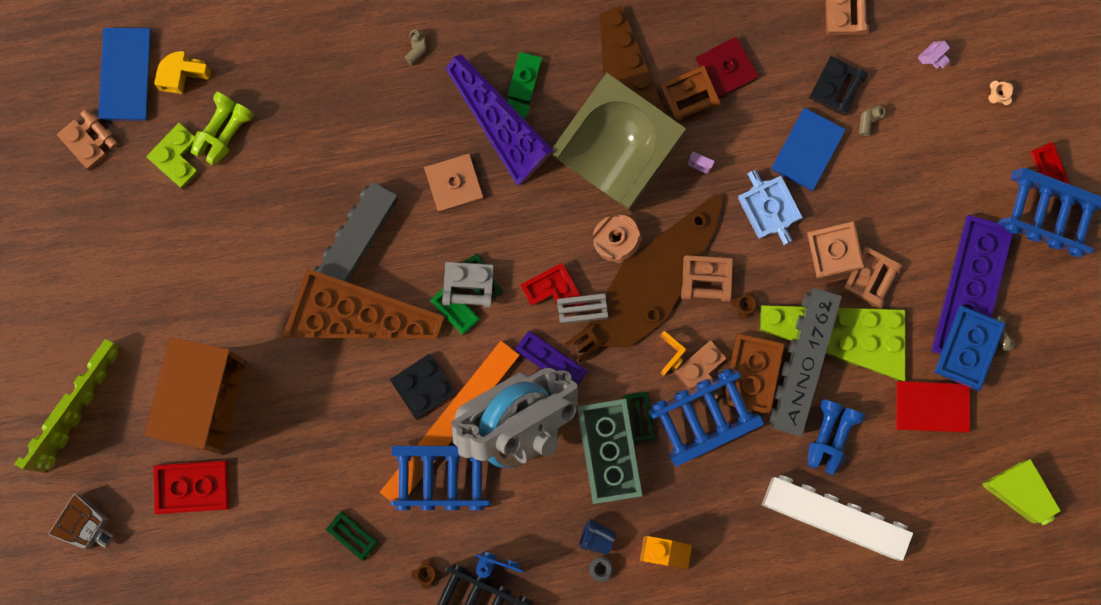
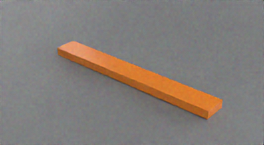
M500 341L417 446H449L453 441L451 422L455 419L458 408L495 387L520 355ZM411 456V461H409L408 496L423 478V461H421V456ZM399 469L380 491L390 501L398 500Z

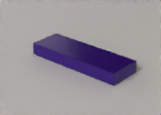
M529 330L515 349L516 352L541 369L551 368L555 371L569 372L572 381L577 386L588 372Z

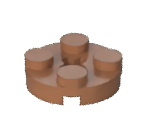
M618 215L619 217L611 218L609 216L601 220L595 227L593 244L598 254L605 260L623 263L637 251L642 241V236L637 224L630 217ZM622 234L621 240L614 243L612 236Z

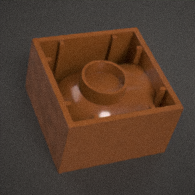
M170 337L144 436L171 444L224 455L247 361L228 349Z

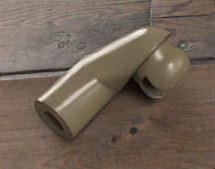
M418 29L412 30L409 34L412 49L404 59L410 65H413L427 49L426 37Z

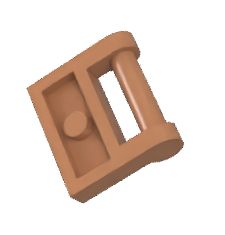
M825 0L826 35H862L869 33L866 0H857V25H851L850 0Z
M865 246L862 250L865 269L852 271L843 290L876 308L882 309L885 303L884 298L896 274L900 273L903 266ZM882 266H885L888 270L876 294L873 295L869 292Z
M683 257L682 299L690 300L691 297L721 299L722 302H730L732 288L731 258ZM692 281L722 283V290L692 288Z

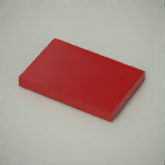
M897 381L895 430L969 433L970 387L951 383Z
M228 461L153 465L155 514L229 510Z

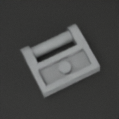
M445 262L443 305L450 306V303L483 305L484 308H491L494 266ZM451 288L483 289L484 296L451 294Z

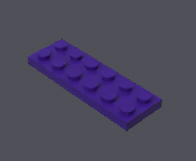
M971 215L965 217L930 352L941 354L960 305L992 317L1013 234L1005 231V227L998 225V223Z

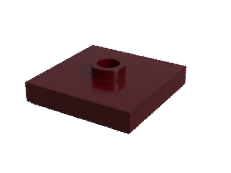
M737 37L695 57L698 67H705L718 99L759 77Z

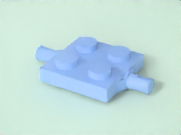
M757 170L749 172L747 175L754 186L748 192L739 195L738 200L758 239L778 233L783 245L791 243L793 240L787 228L790 224L801 220L803 217L782 177L779 176L771 181L762 182Z

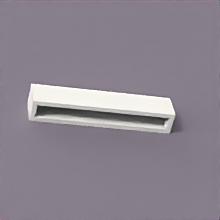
M779 475V478L774 477L771 479L762 506L897 561H903L913 535L912 532L907 531L908 526L895 521L893 524L884 521V516L874 512L867 515L861 512V507L852 503H848L847 506L838 503L839 498L825 493L824 497L815 493L816 489L808 485L802 484L801 487L793 485V480L788 477Z

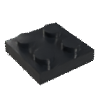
M430 353L390 379L416 420L457 394Z

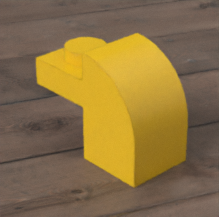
M174 52L160 62L154 85L159 91L183 94L186 77L209 80L211 70L204 61L191 59L189 62L190 59L185 52Z

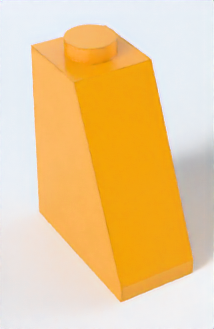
M645 536L643 538L640 561L688 570L692 545Z

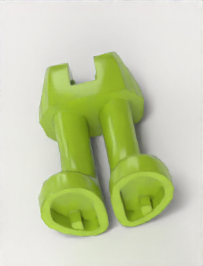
M217 91L213 96L217 106L215 114L203 132L199 131L196 133L191 149L192 154L200 157L207 149L209 143L213 146L207 155L206 162L213 166L218 164L230 152L227 145L243 123L251 121L255 115L246 107L238 103L236 104L230 98ZM233 110L232 117L218 139L215 138L219 128Z

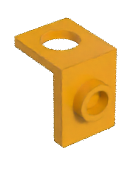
M665 331L662 332L660 337L678 352L660 372L662 376L670 368L673 371L678 368L683 362V359L680 357L686 351L681 344Z

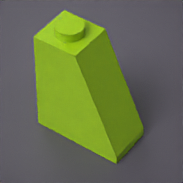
M1031 459L1023 460L982 483L985 489L1031 523L1041 522L1042 525H1045L1056 519L1054 515L1060 512L1059 507Z

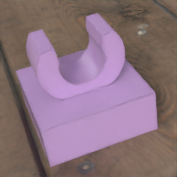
M945 41L933 42L917 58L922 64H933L936 68L940 66L944 68L950 62L944 54L950 47Z

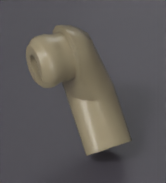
M874 105L862 112L859 126L860 136L871 135L872 124L883 118L886 114L883 106Z
M995 316L996 320L1007 323V318ZM1004 327L998 348L1003 351H1011L1015 346V342L1005 332Z

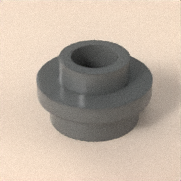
M598 557L591 562L589 572L594 580L604 582L611 578L614 567L609 559ZM602 564L606 567L604 574L597 572L598 565Z

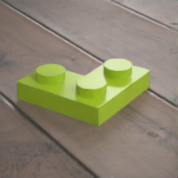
M178 123L146 157L183 189L199 172L182 158L192 147L195 137Z

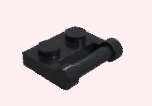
M830 56L809 99L843 116H847L850 111L849 106L861 83L865 82L868 74L862 69L854 68ZM848 75L853 80L841 103L834 99Z

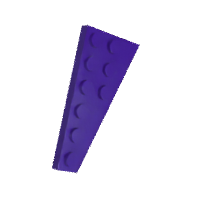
M462 54L455 56L446 67L448 74L516 185L519 186L525 183L553 150Z

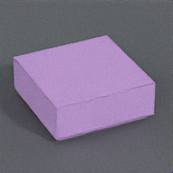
M692 152L688 166L709 174L714 160Z

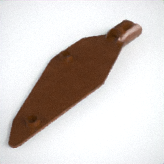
M713 195L623 262L605 294L608 319L590 321L585 329L564 344L567 348L582 336H586V340L570 351L572 356L589 343L593 345L575 359L577 363L601 346L629 348L667 320L681 294L683 286V257L702 256L716 230L723 202L720 195ZM695 218L701 220V225L695 224ZM602 309L596 310L594 314L602 313Z

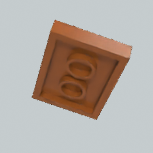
M737 333L729 368L739 371L741 377L735 379L734 382L748 411L770 415L784 344ZM725 386L722 405L735 407Z

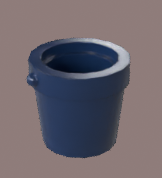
M589 518L582 531L578 548L608 555L614 544L616 532Z

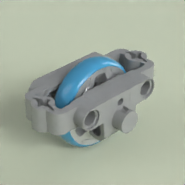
M544 368L531 376L520 372L466 402L458 408L455 419L451 422L453 443L458 447L459 455L465 458L473 457L479 461L488 460L491 464L501 468L520 466L539 454L544 457L552 455L558 446V428L569 422L576 413V406L578 405L577 384L572 381L571 374L567 371H555L551 368Z

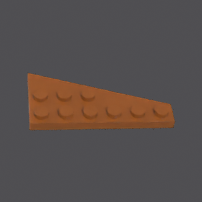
M306 268L282 337L437 339L444 316Z

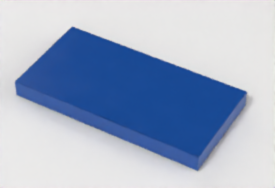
M103 28L98 118L101 121H147L152 36L150 28Z

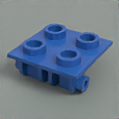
M485 551L481 555H475L480 558L476 572L482 578L491 575L495 564L521 573L524 571L519 569V563L506 559L505 563L496 561L497 555Z

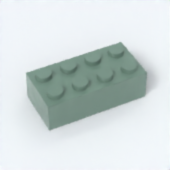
M626 399L578 406L577 413L592 504L642 497Z

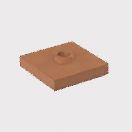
M469 154L424 167L438 213L483 199Z
M854 221L807 232L817 279L865 269Z

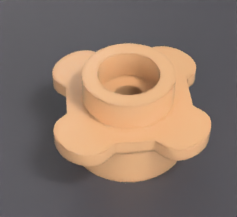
M993 81L990 84L991 95L988 99L991 103L1000 102L1004 105H1009L1012 102L1013 85L1011 83Z

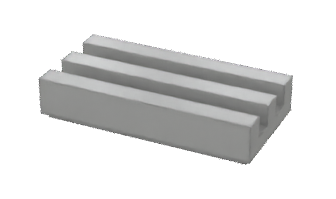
M605 294L557 299L560 324L608 319ZM601 301V304L563 308V305ZM602 309V313L564 317L565 313Z

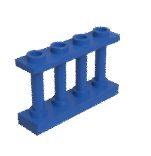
M1024 167L1012 171L1010 180L1018 182L1020 188L1011 218L1000 219L998 225L1005 227L1007 232L1027 235L1026 238L1031 241H1044L1048 243L1047 246L1050 248L1068 250L1069 254L1075 257L1092 254L1094 248L1084 245L1092 214L1097 210H1101V196ZM1034 188L1039 190L1041 196L1033 224L1030 225L1020 220L1029 189ZM1055 196L1060 198L1062 205L1054 233L1043 230L1042 225L1050 197ZM1074 204L1082 206L1081 209L1083 210L1075 241L1063 237L1070 209Z
M725 369L718 373L719 377L711 381L710 379L702 380L696 384L697 388L690 391L687 389L679 391L674 395V399L667 402L666 400L656 402L652 405L653 409L648 411L653 419L660 416L674 446L673 452L668 455L676 467L764 425L757 413L748 412L734 382L735 379L741 377L740 372L736 369ZM723 385H726L739 414V420L731 424L726 422L712 392ZM702 395L717 424V431L711 434L704 432L690 402ZM679 406H682L696 436L694 438L695 441L688 445L682 443L668 413Z
M391 446V456H396V461H399L398 500H391V506H396V510H411V506H421V510H435V506H445V510H460V506H470V510H484V506H490V500L482 499V461L473 457L470 458V461H472V499H457L458 461H460L457 446ZM411 456H421V461H423V499H408L409 461H411ZM436 456H446V461H448V499H433V461H436Z

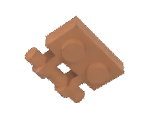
M85 109L80 114L85 120L82 125L74 119L56 135L85 168L90 171L107 156L101 148L107 144L110 149H114L118 142L113 138L114 134L102 126L98 116ZM92 129L99 135L95 141L88 134Z

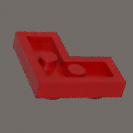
M563 263L520 284L531 307L553 296L556 304L557 299L580 297ZM579 303V304L563 305V308L575 307V306H584L585 304H584V303Z

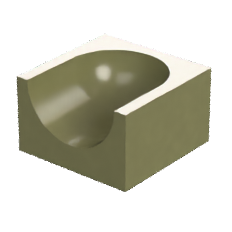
M606 73L556 142L551 154L632 212L686 137V128Z

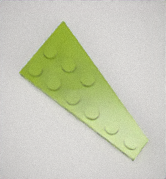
M761 305L760 331L791 341L792 338L796 339L798 329H795L796 321L799 315H803L805 307ZM838 308L826 355L870 369L898 381H905V310Z
M107 339L102 342L87 364L89 369L87 373H83L81 376L78 375L74 381L75 388L71 395L65 393L42 426V431L44 432L42 435H38L28 444L29 453L24 459L19 457L14 465L24 470L46 473L47 470L54 466L57 452L67 444L71 428L76 427L81 420V411L84 406H88L94 397V389L97 384L100 385L106 377L105 371L108 365L114 363L118 357L119 351L117 350L120 346Z

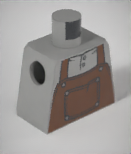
M73 494L48 533L52 537L83 549H91L95 543L107 548L114 539V535L104 530L109 522L108 517L81 494Z

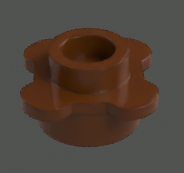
M745 292L740 298H733L732 306L736 307L738 318L746 319L747 315L759 312L760 307L756 304L753 293ZM744 303L748 305L747 308L743 306Z
M423 560L421 566L411 573V577L421 583L423 589H429L431 583L441 576V572L438 569H434L429 560Z

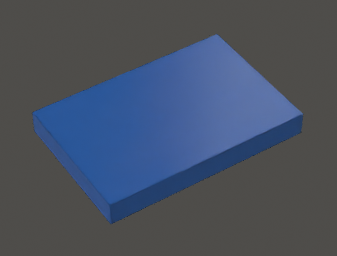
M803 108L770 170L813 191L846 129Z
M960 305L933 373L980 391L1006 323Z

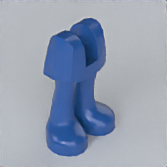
M823 399L821 402V410L824 413L823 422L816 442H811L809 445L808 466L816 469L825 452L830 454L825 472L835 475L846 459L843 450L850 430L854 425L862 424L866 415L849 408H844L833 444L829 446L828 442L834 424L843 406Z

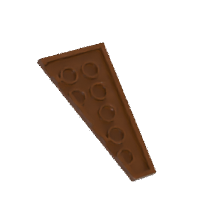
M622 5L600 13L603 77L606 73L610 74L666 114Z

